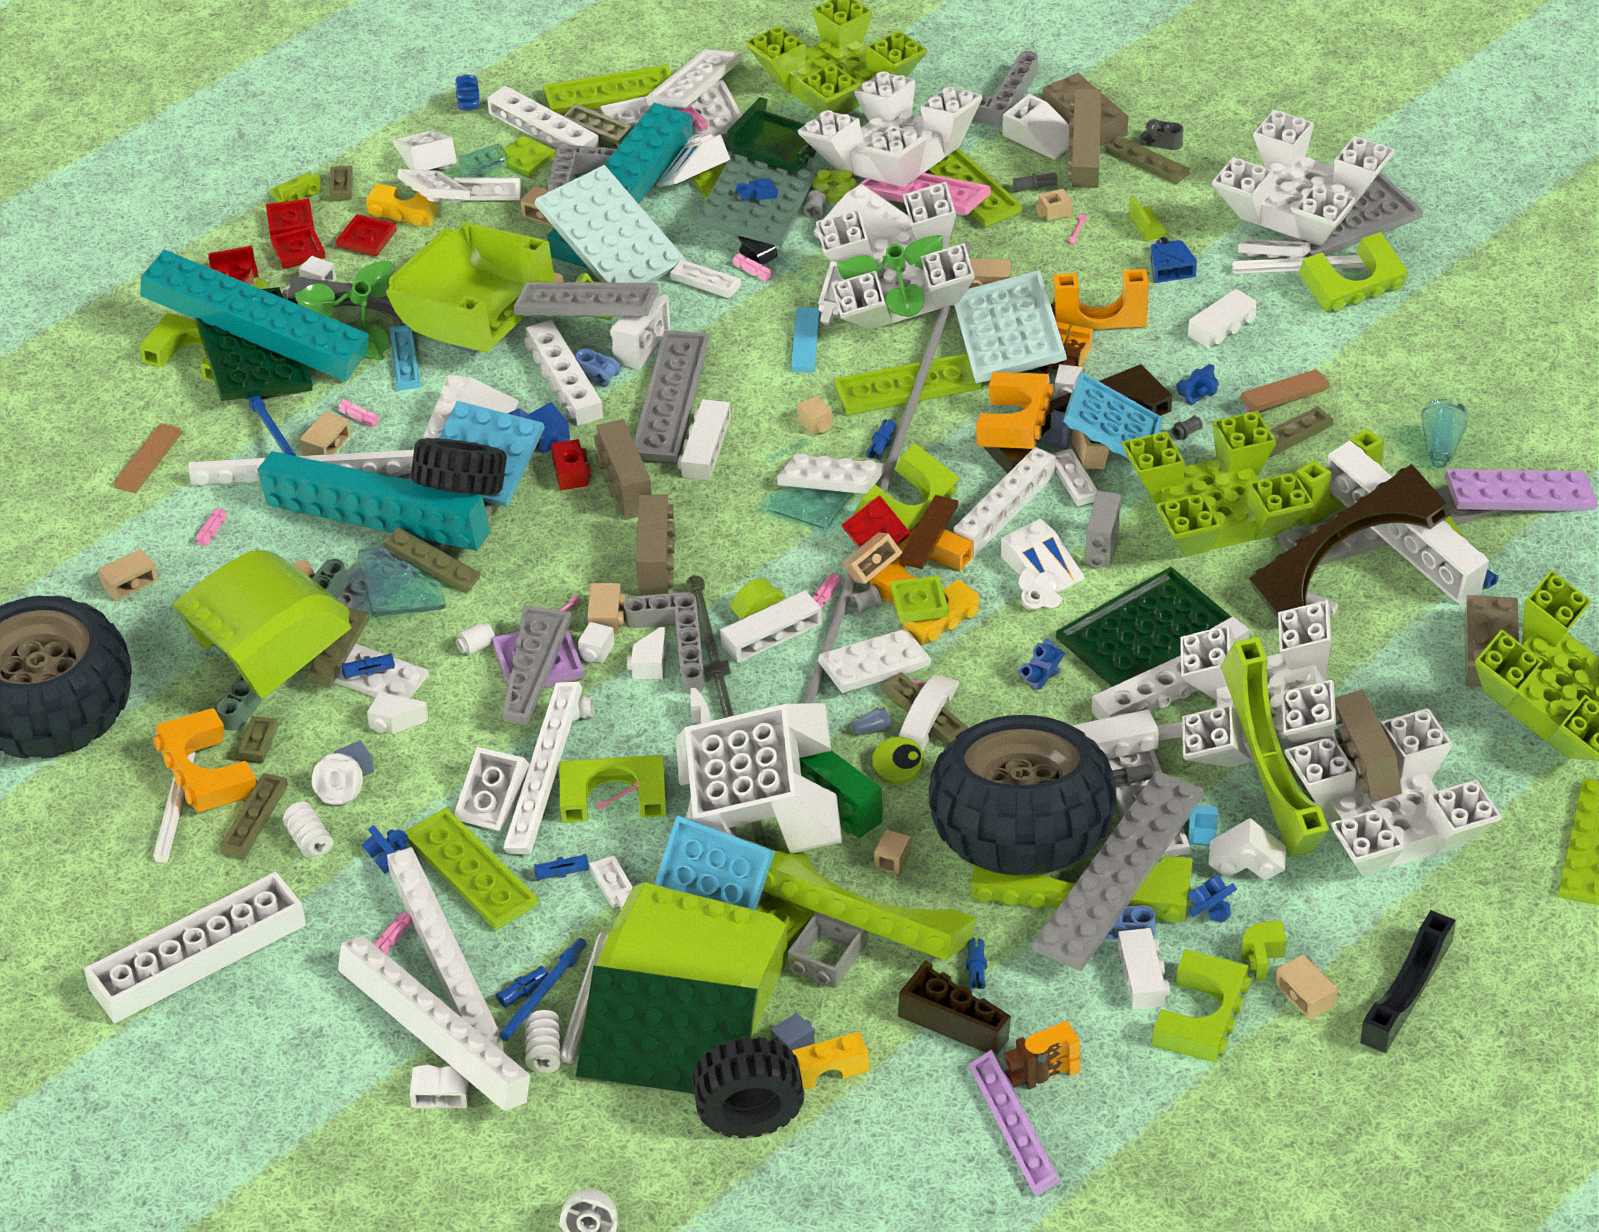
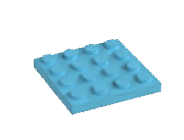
M1080 372L1076 378L1063 422L1071 429L1079 430L1086 434L1092 441L1100 442L1112 452L1128 458L1121 445L1122 441L1159 433L1163 417L1085 373Z
M456 401L439 438L479 443L499 448L505 452L507 460L503 489L499 494L482 496L485 502L508 508L545 427L542 422Z
M677 815L654 885L756 910L775 851Z

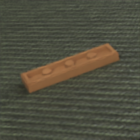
M1315 369L1241 393L1240 399L1252 412L1257 410L1259 412L1329 389L1330 383Z
M160 423L115 480V488L137 493L181 436V428Z

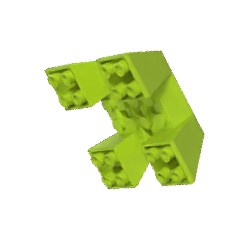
M829 0L812 8L821 41L807 49L804 42L780 25L745 41L748 49L779 86L814 109L819 115L827 110L838 114H848L861 107L854 91L861 87L863 83L874 78L879 72H888L889 74L908 77L927 53L925 47L900 30L866 47L863 46L862 43L872 11L857 0Z
M1258 410L1214 420L1212 426L1216 459L1185 466V461L1167 431L1122 441L1121 445L1154 500L1159 514L1185 557L1252 540L1256 541L1277 536V534L1285 531L1314 506L1313 501L1295 472L1262 480L1257 478L1276 445L1275 438Z
M1550 570L1524 601L1522 644L1501 629L1474 663L1484 693L1568 758L1599 761V657L1567 633L1592 601L1553 570Z

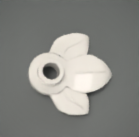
M1025 568L1021 572L1018 584L1023 591L1021 593V604L1025 609L1038 610L1042 607L1051 609L1057 607L1062 602L1063 598L1054 592L1057 586V579L1053 573L1042 572L1036 576L1029 568Z

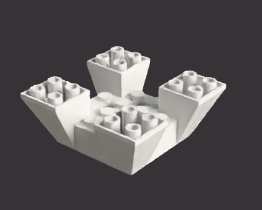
M879 72L874 78L863 83L861 87L854 91L869 123L861 128L859 118L827 110L821 112L812 121L807 122L805 126L798 130V134L836 170H849L852 172V175L905 187L919 177L920 174L926 172L960 147L980 105L982 94L973 93L970 90L956 89L951 86L946 87L920 106L922 116L912 114L915 79L907 78L903 75L889 74L888 72Z
M1273 110L1253 133L1265 168L1233 157L1212 181V185L1240 219L1322 246L1391 159L1395 149L1354 136L1336 157L1334 166L1306 157L1314 122L1286 114L1282 111Z
M947 182L904 194L903 198L912 229L876 241H869L859 209L816 222L824 255L829 260L837 262L855 256L867 255L876 260L878 268L883 261L882 257L886 255L888 246L899 244L905 250L910 243L916 240L942 235L943 250L921 256L924 270L917 268L915 263L909 265L906 260L904 267L901 269L904 287L916 284L922 289L924 294V305L915 316L959 303L975 278L965 243L947 248L956 218ZM887 263L879 276L875 270L832 284L839 313L843 320L867 329H873L911 318L894 314L886 305L888 292L894 288H900L897 271L890 269Z
M1328 600L1278 612L1280 653L1267 656V687L1272 719L1283 754H1285L1286 749L1331 737L1336 725L1333 680L1326 681L1331 649L1330 608ZM1229 625L1181 637V677L1217 701V708L1182 716L1183 758L1188 761L1224 767L1237 766L1254 761L1220 667L1233 643L1236 642Z
M825 703L782 704L685 727L675 738L680 785L690 784L691 791L686 818L737 836L736 826L776 817L791 854L842 842L836 794L802 777L799 758L831 751Z
M1429 708L1381 722V726L1397 756L1402 794L1372 803L1368 794L1362 793L1358 781L1359 776L1356 777V770L1333 736L1285 750L1286 757L1315 803L1321 806L1325 819L1330 823L1362 877L1433 854H1440L1460 848L1502 819V815L1478 780L1440 791L1437 790L1431 781L1452 748V742Z

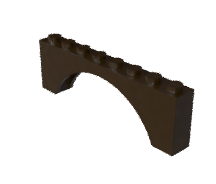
M1142 364L1099 381L1159 416L1172 411V394ZM1071 393L1050 401L1049 411L1045 412V425H1041V437L1051 428V413L1053 410L1066 413ZM983 447L1007 474L1032 450L1025 448Z
M1410 464L1406 468L1397 471L1395 476L1388 481L1377 485L1375 490L1368 495L1357 499L1351 507L1337 513L1331 521L1317 527L1314 533L1296 542L1287 552L1276 556L1267 566L1256 570L1249 580L1254 591L1278 618V612L1306 606L1307 591L1314 571L1325 555L1342 540L1363 529L1389 523L1413 524L1432 529L1450 516L1448 505L1414 465Z

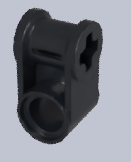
M738 236L741 241L739 252L746 256V258L765 265L778 257L775 245Z

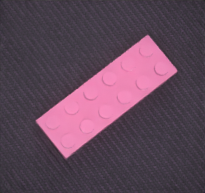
M927 173L920 174L919 177L905 187L866 178L860 183L887 201H897L905 204L904 194L947 182L953 206L958 215L969 214L971 210L991 194L990 186Z

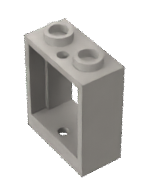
M1097 491L1086 530V565H1092L1096 568H1110L1120 531L1122 494Z
M816 912L787 952L788 969L792 970L796 975L812 978L821 985L837 988L867 945V931ZM820 935L849 946L835 967L805 956Z

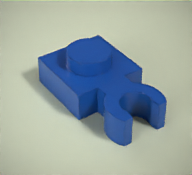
M766 178L749 181V185L744 183L737 184L735 191L736 194L741 193V200H748L751 197H755L756 200L777 198L778 189L770 179Z

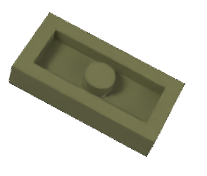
M330 167V201L352 199L353 167Z
M251 717L238 750L239 760L264 762L278 726L277 719Z

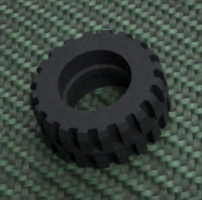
M422 438L414 445L410 476L415 484L436 490L471 495H496L503 489L507 456L499 448L479 443L453 439Z
M749 1036L742 1037V1040H728L722 1046L718 1044L713 1047L712 1052L707 1051L702 1056L692 1075L696 1108L700 1120L716 1133L722 1132L727 1137H732L733 1135L738 1136V1138H747V1136L753 1135L754 1137H760L766 1132H769V1134L777 1131L778 1127H785L789 1124L790 1120L797 1116L803 1106L805 1094L798 1059L792 1050L774 1039L768 1041L766 1037L751 1039Z

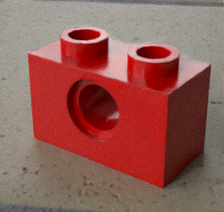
M579 439L551 443L552 460L559 490L588 486L587 478L592 477L589 463L585 464V462H588L586 448H581Z

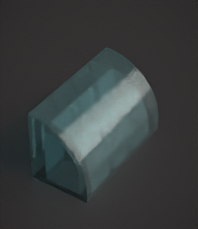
M500 143L458 157L463 177H474L477 174H484L508 166L507 153Z

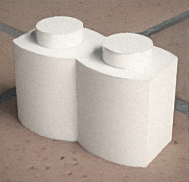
M432 1065L414 1067L412 1069L410 1086L411 1107L467 1108L470 1082L452 1066L443 1068Z

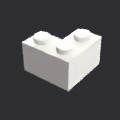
M1251 818L1210 841L1209 865L1224 877H1231L1239 871L1248 868L1261 879L1268 880L1285 870L1286 846Z

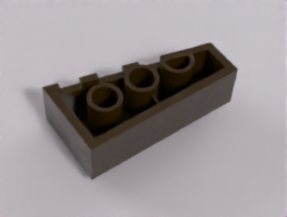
M926 960L899 992L898 1017L985 1053L992 1050L998 1055L1009 1041L1011 1021L1009 1014L984 998H976L972 995V990L965 985L962 987L956 985L951 981V976L945 972L938 973L933 969V965Z

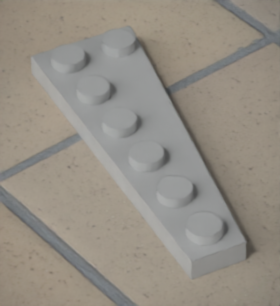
M523 606L519 625L520 631L516 641V652L513 656L512 673H510L509 687L507 688L504 703L503 721L524 725L529 724L572 621L571 612Z

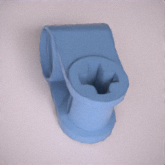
M581 349L576 353L578 364L588 380L595 384L607 387L610 384V379L613 376H617L621 371L620 365L615 359L599 354L592 349Z
M1144 905L1127 906L1105 938L1118 940V931L1151 928L1152 935L1154 936L1156 932L1154 910Z

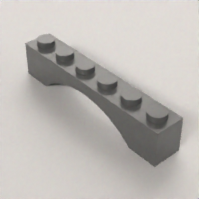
M291 277L288 300L297 304L295 299L296 292L312 284H325L333 290L335 294L334 301H337L347 290L351 291L353 284ZM369 294L366 308L389 316L401 326L406 325L395 312L388 296L375 298ZM347 297V298H346L344 301H342L339 305L333 306V307H340V306H358V307H362L361 305H356V304H354V303L350 300V297Z

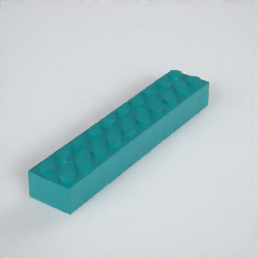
M653 103L604 164L638 204L693 136L692 115ZM553 228L547 235L551 257L588 268L558 231Z
M165 249L162 250L141 276V297L196 319L197 317L202 319L203 323L211 326L215 325L220 330L229 331L232 335L240 338L243 337L244 340L258 344L261 347L343 381L348 380L367 354L368 333Z
M271 451L257 468L266 503L272 507L391 533L399 527L419 539L478 551L491 533L482 495L436 490L415 484V482L407 479Z

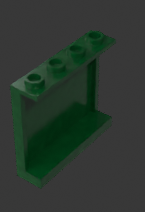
M759 97L727 130L725 142L727 151L798 173L802 167H806L808 161L814 158L817 152L798 134V130L806 124L767 112L768 99Z

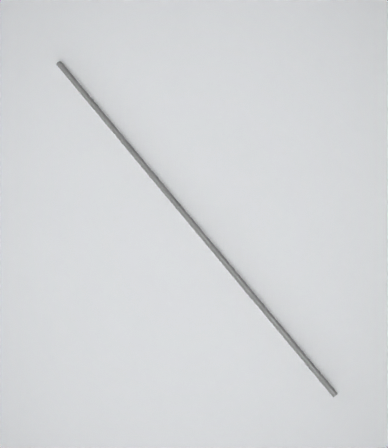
M964 242L969 256L972 244ZM951 305L940 309L887 460L885 472L880 480L878 487L886 493ZM849 573L820 654L832 651L850 594L855 585V581ZM818 661L803 703H814L825 671Z

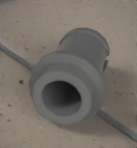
M1194 415L1184 422H1176L1174 427H1172V434L1178 440H1185L1189 434L1202 429V421Z

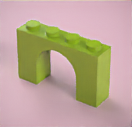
M1381 232L1361 238L1357 249V254L1370 272L1371 276L1367 279L1354 281L1340 276L1323 252L1303 259L1298 273L1325 312L1332 310L1337 312L1348 304H1360L1365 298L1371 296L1376 298L1387 290L1393 289L1395 291L1403 287L1409 272Z
M166 313L140 344L142 362L163 368L172 355L180 348L194 344L203 345L195 320ZM205 357L200 363L202 378L215 382L207 357Z
M1366 428L1349 439L1357 447H1360L1374 462L1382 466L1384 440ZM1313 460L1296 470L1297 477L1314 503L1313 508L1299 518L1309 526L1344 506L1342 502L1330 493L1331 472Z
M914 443L901 456L894 470L919 490L923 503L918 505L902 504L875 484L861 498L855 512L860 511L880 495L911 532L918 526L935 495L952 498L958 490L955 486L960 478Z
M663 755L559 761L562 823L588 821V797L597 786L613 781L624 782L635 787L639 794L640 818L667 816ZM635 781H638L639 787L634 785Z
M1185 949L1177 968L1176 985L1210 994L1220 1003L1221 1007L1215 1013L1205 1017H1190L1161 1009L1153 1029L1152 1046L1217 1063L1220 1054L1225 1055L1229 1044V1039L1226 1038L1227 1034L1234 1033L1237 1018H1234L1235 1013L1241 1014L1244 1005L1242 994H1248L1251 987L1252 978L1248 977L1249 965Z

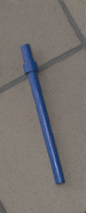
M259 396L248 398L249 406L254 412H257L283 453L297 456L265 409V403Z
M578 938L571 948L565 949L560 955V961L501 1030L499 1037L502 1040L507 1041L567 968L572 967L577 962L579 954L587 945L584 939Z

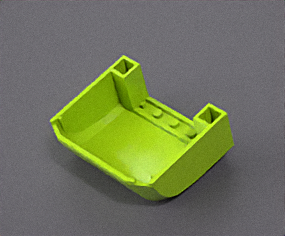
M463 221L461 222L462 226L451 231L450 228H447L438 233L390 276L389 289L386 290V293L399 318L413 331L441 342L487 353L525 317L524 315H515L514 305L525 283L555 281L549 241Z
M266 550L249 551L223 565L172 604V608L193 639L205 650L215 644L224 651L249 688L261 699H264L352 628L349 623L350 611L348 607L302 570L278 554Z
M645 882L633 886L608 935L597 966L758 989V996L752 1028L753 1035L788 960L786 924L772 914Z

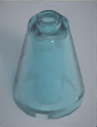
M1448 399L1430 401L1425 404V408L1421 411L1427 459L1430 464L1437 468H1443L1451 464L1469 422L1468 409L1461 403H1458V406L1450 404L1451 400Z

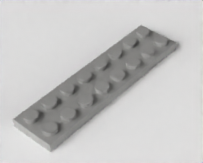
M664 330L634 438V443L642 460L678 463L710 342V334Z

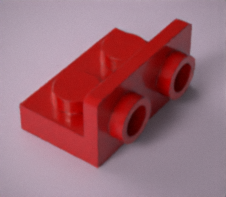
M252 246L208 253L210 268L225 275H231L252 269L254 278L259 277Z

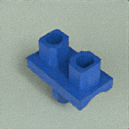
M1208 364L1202 369H1195L1188 380H1181L1176 384L1178 395L1185 397L1186 403L1192 406L1205 395L1213 396L1217 393L1219 383L1214 375V365Z
M1046 638L1042 644L1037 643L1033 649V658L1029 663L1021 666L1019 673L1036 690H1039L1044 686L1051 674L1057 675L1060 672L1058 664L1065 656V653L1057 648L1051 639Z
M372 825L367 829L372 836L362 844V847L371 858H374L384 849L385 852L376 858L374 862L385 874L389 872L387 855L395 853L397 850L406 849L408 835L403 830L394 831L390 829L387 832L388 837L385 839L379 830Z
M1219 874L1205 881L1203 885L1189 892L1188 896L1195 906L1189 910L1192 918L1202 911L1208 910L1210 919H1215L1220 923L1225 922L1230 917L1231 912L1230 904L1223 901V899L1237 890L1234 883L1226 886Z

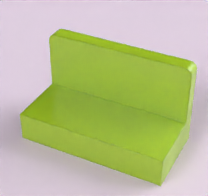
M1131 196L1129 199V216L1144 240L1150 241L1167 237L1166 229L1151 206L1141 207L1135 196Z

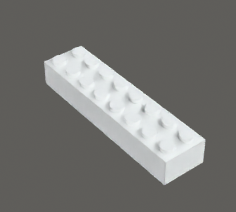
M1350 440L1328 454L1326 469L1331 472L1330 493L1347 508L1351 507L1360 497L1366 496L1375 490L1377 485L1393 477ZM1442 521L1432 529L1405 523H1389L1370 527L1460 605L1466 602L1467 595H1477L1482 591L1489 560L1482 552H1479L1469 544L1466 538L1454 531L1447 522Z
M274 872L84 968L89 990L115 1024L306 926L303 906L278 873Z

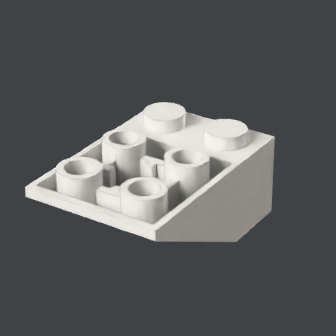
M1028 94L1003 114L1002 136L1053 160L1068 150L1069 124L1046 101Z

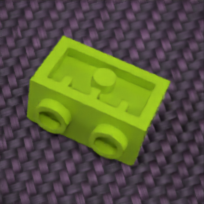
M308 173L299 175L270 189V194L278 202L304 199L322 190L320 176L317 173L313 175Z

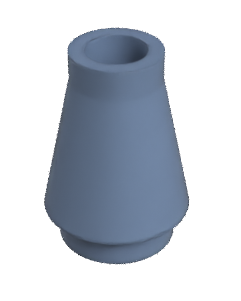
M876 707L852 722L857 736L887 731L886 728L892 726L885 707L880 709Z

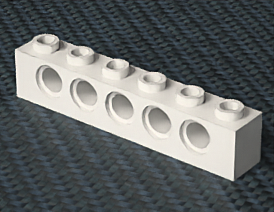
M507 86L502 87L487 97L489 114L556 150L560 145L599 147L598 135Z
M549 320L526 327L527 337L524 338L526 349L528 351L532 350L535 364H540L543 377L549 378L550 388L552 392H557L559 404L561 406L565 405L568 419H573L577 426L602 419V401L553 321Z
M1037 447L1032 449L954 527L955 534L973 541V557L1055 476V455Z
M1181 656L1092 696V713L1100 720L1147 709L1151 712L1158 708H1166L1171 702L1179 698L1185 699L1192 692L1199 689L1181 677Z

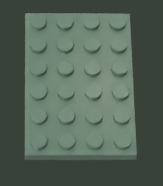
M732 153L730 160L727 162L697 215L696 225L782 247L806 201L808 193L812 190V184L817 174L810 173L804 169L794 173ZM760 178L770 179L778 189L777 198L756 200L755 197L741 200V193L736 194L735 192L737 184L744 183L749 185V181Z

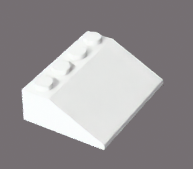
M862 184L846 193L824 218L859 209L870 242L912 229L908 215ZM816 227V229L813 231V235L820 239L818 229Z
M448 375L423 438L434 439L440 437L456 401L509 413L516 409L518 400L471 377Z

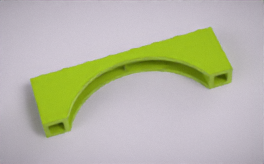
M1259 636L1236 641L1233 643L1220 667L1281 838L1286 846V852L1289 858L1313 852L1329 828L1321 806L1312 802L1302 792L1282 753L1270 709L1267 687V657Z
M785 846L775 852L762 890L763 892L943 960L949 959L967 946L968 940L972 939L977 919L955 909H914L882 903L857 895L839 887L819 874L811 865L807 854L802 852L791 854L788 847Z
M1166 855L1153 868L1127 906H1148L1154 910L1155 919L1166 920L1170 923L1186 922L1193 858ZM974 865L971 879V898L977 899L980 902H989L991 900L1004 902L1007 905L1026 904L1034 908H1042L1043 906L1059 908L1076 883L1057 880L1044 874H1001Z

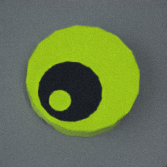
M902 736L891 737L882 741L876 747L872 756L873 768L877 777L886 783L901 785V783L907 781L910 783L923 770V751L919 744L910 738Z

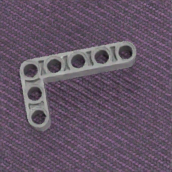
M1024 51L1019 54L994 97L982 95V100L972 121L993 126H1003V114L1022 100L1037 75L1038 55L1035 52Z
M578 145L558 146L548 182V192L573 181L575 173L587 174L603 166L616 149Z
M682 592L628 598L624 602L625 622L629 627L644 628L676 625L682 690L687 694H691V688H696L699 692H702L704 689V674L696 597L691 593Z

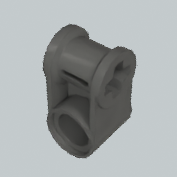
M1152 119L1147 122L1146 130L1140 135V141L1143 145L1168 150H1178L1183 147V126L1179 123Z

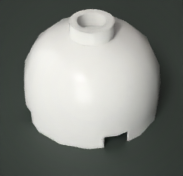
M592 1188L581 1189L570 1195L564 1203L559 1225L564 1232H596L599 1227H601V1232H616L618 1212L616 1204L606 1193Z

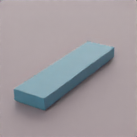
M797 307L792 372L815 373L819 308Z
M407 325L389 327L398 391L421 388L413 330Z

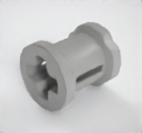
M818 190L810 191L806 198L807 204L804 206L803 213L808 218H820L823 215L822 207L826 203V196Z
M874 585L862 593L850 594L851 605L858 615L870 607L876 606L878 608L882 606L880 593Z

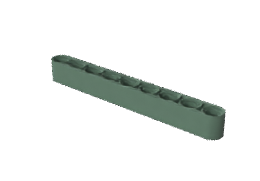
M337 558L329 559L323 563L312 578L336 599H338L348 585L344 563ZM241 674L217 706L219 718L226 730L241 728L263 700L249 688Z

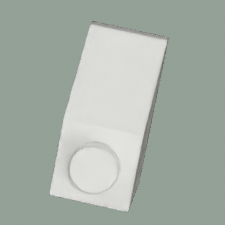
M659 627L633 645L632 655L627 656V670H632L633 679H663L666 648L665 627Z
M380 691L367 712L369 728L378 733L387 732L394 734L425 723L428 720L426 702Z

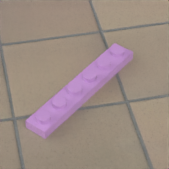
M992 1050L988 1051L970 1063L969 1067L1031 1190L1036 1196H1039L1059 1183L1061 1179L997 1055Z

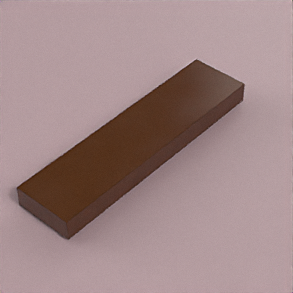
M939 495L934 496L900 555L899 564L923 570L956 512L958 500Z

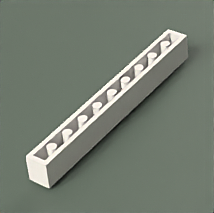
M410 847L387 855L392 881L407 913L412 918V924L452 1010L504 1052L502 1039L499 1037V1029L413 848Z
M360 936L341 943L338 971L502 1110L506 1111L527 1103L530 1074L367 938Z

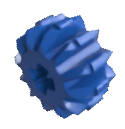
M469 74L457 76L455 79L457 107L460 110L466 111L478 109L480 100L477 77Z

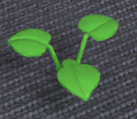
M936 235L916 240L910 243L905 250L899 244H892L887 247L886 255L882 257L883 261L879 268L876 260L867 255L837 261V268L842 279L846 280L875 270L879 276L887 263L890 269L897 271L900 288H894L888 292L886 305L894 314L913 317L921 311L924 305V294L922 289L916 284L904 287L901 269L904 267L906 260L909 265L915 263L917 268L924 270L921 256L943 250L942 235Z
M391 261L376 262L363 267L357 273L351 291L347 290L337 301H334L335 294L333 290L325 284H312L295 293L298 305L327 317L333 315V306L339 305L347 297H350L354 304L362 306L363 330L361 331L369 334L368 351L364 358L383 360L385 358L383 353L389 349V338L386 331L379 325H372L367 328L366 301L369 294L375 298L387 296L386 290L389 289V279L393 275Z

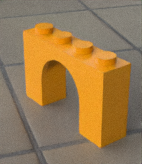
M1146 269L1123 270L1122 292L1119 298L1112 304L1104 307H1090L1079 300L1077 273L1054 274L1053 314L1055 321L1070 324V330L1073 325L1093 330L1147 327L1149 291Z
M993 372L989 383L990 405L1019 406L1025 409L1011 414L980 413L976 424L977 446L1034 449L1037 439H1041V425H1045V412L1049 411L1050 406L1049 398L1053 397L1054 387L1049 382V374Z
M916 527L903 542L898 544L901 552H903ZM945 529L928 560L941 563L960 572L973 558V541ZM897 557L869 580L870 586L874 585L878 589L882 599L894 604L890 582L917 577L907 573L904 570L907 565L899 564V557Z
M214 708L156 724V736H153L156 750L161 751L166 767L168 769L171 768L176 784L183 788L188 804L193 805L197 813L247 798L256 786V777L246 761L218 769H206L193 764L187 758L197 750L223 743L224 724Z

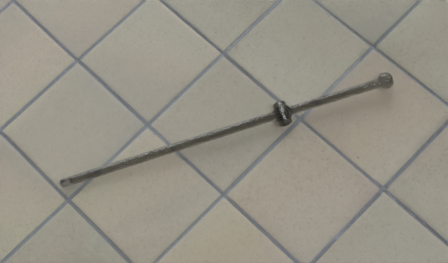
M692 575L686 581V588L696 597L698 617L710 664L703 666L707 680H715L724 718L734 716L724 678L725 675L731 674L728 659L723 661L719 659L702 592L705 589V581L701 576ZM761 821L752 822L751 826L756 844L768 848Z

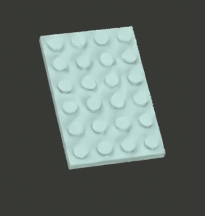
M605 165L535 200V206L601 283H652L669 274L681 260L687 261Z
M1040 270L969 288L960 302L954 304L975 383L991 380L993 372L1018 373L1067 360Z

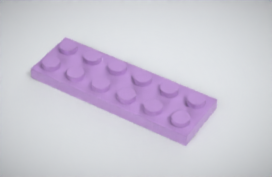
M1447 469L1444 476L1456 509L1586 511L1595 510L1598 506L1585 471Z

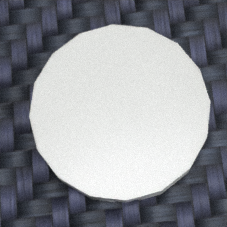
M340 753L325 756L314 767L312 774V787L315 793L318 794L324 803L331 805H345L353 801L360 793L363 784L362 770L358 762L351 756Z

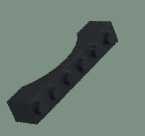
M1430 910L1419 928L1411 950L1395 981L1380 1000L1374 1002L1363 1020L1360 1043L1387 1053L1452 944L1455 919Z

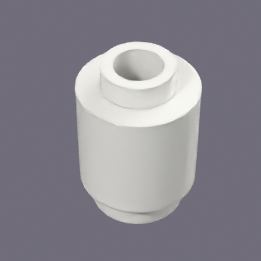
M478 623L458 633L456 645L461 653L466 652L470 656L490 646L492 637H495L488 623Z

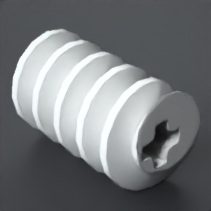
M297 802L286 810L283 816V824L305 857H318L332 849L333 839L309 803Z
M536 1011L530 1014L524 1023L525 1063L534 1072H555L560 1066L559 1016L553 1011Z

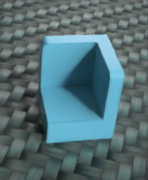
M1196 806L1190 815L1189 844L1210 846V841L1216 838L1218 807Z

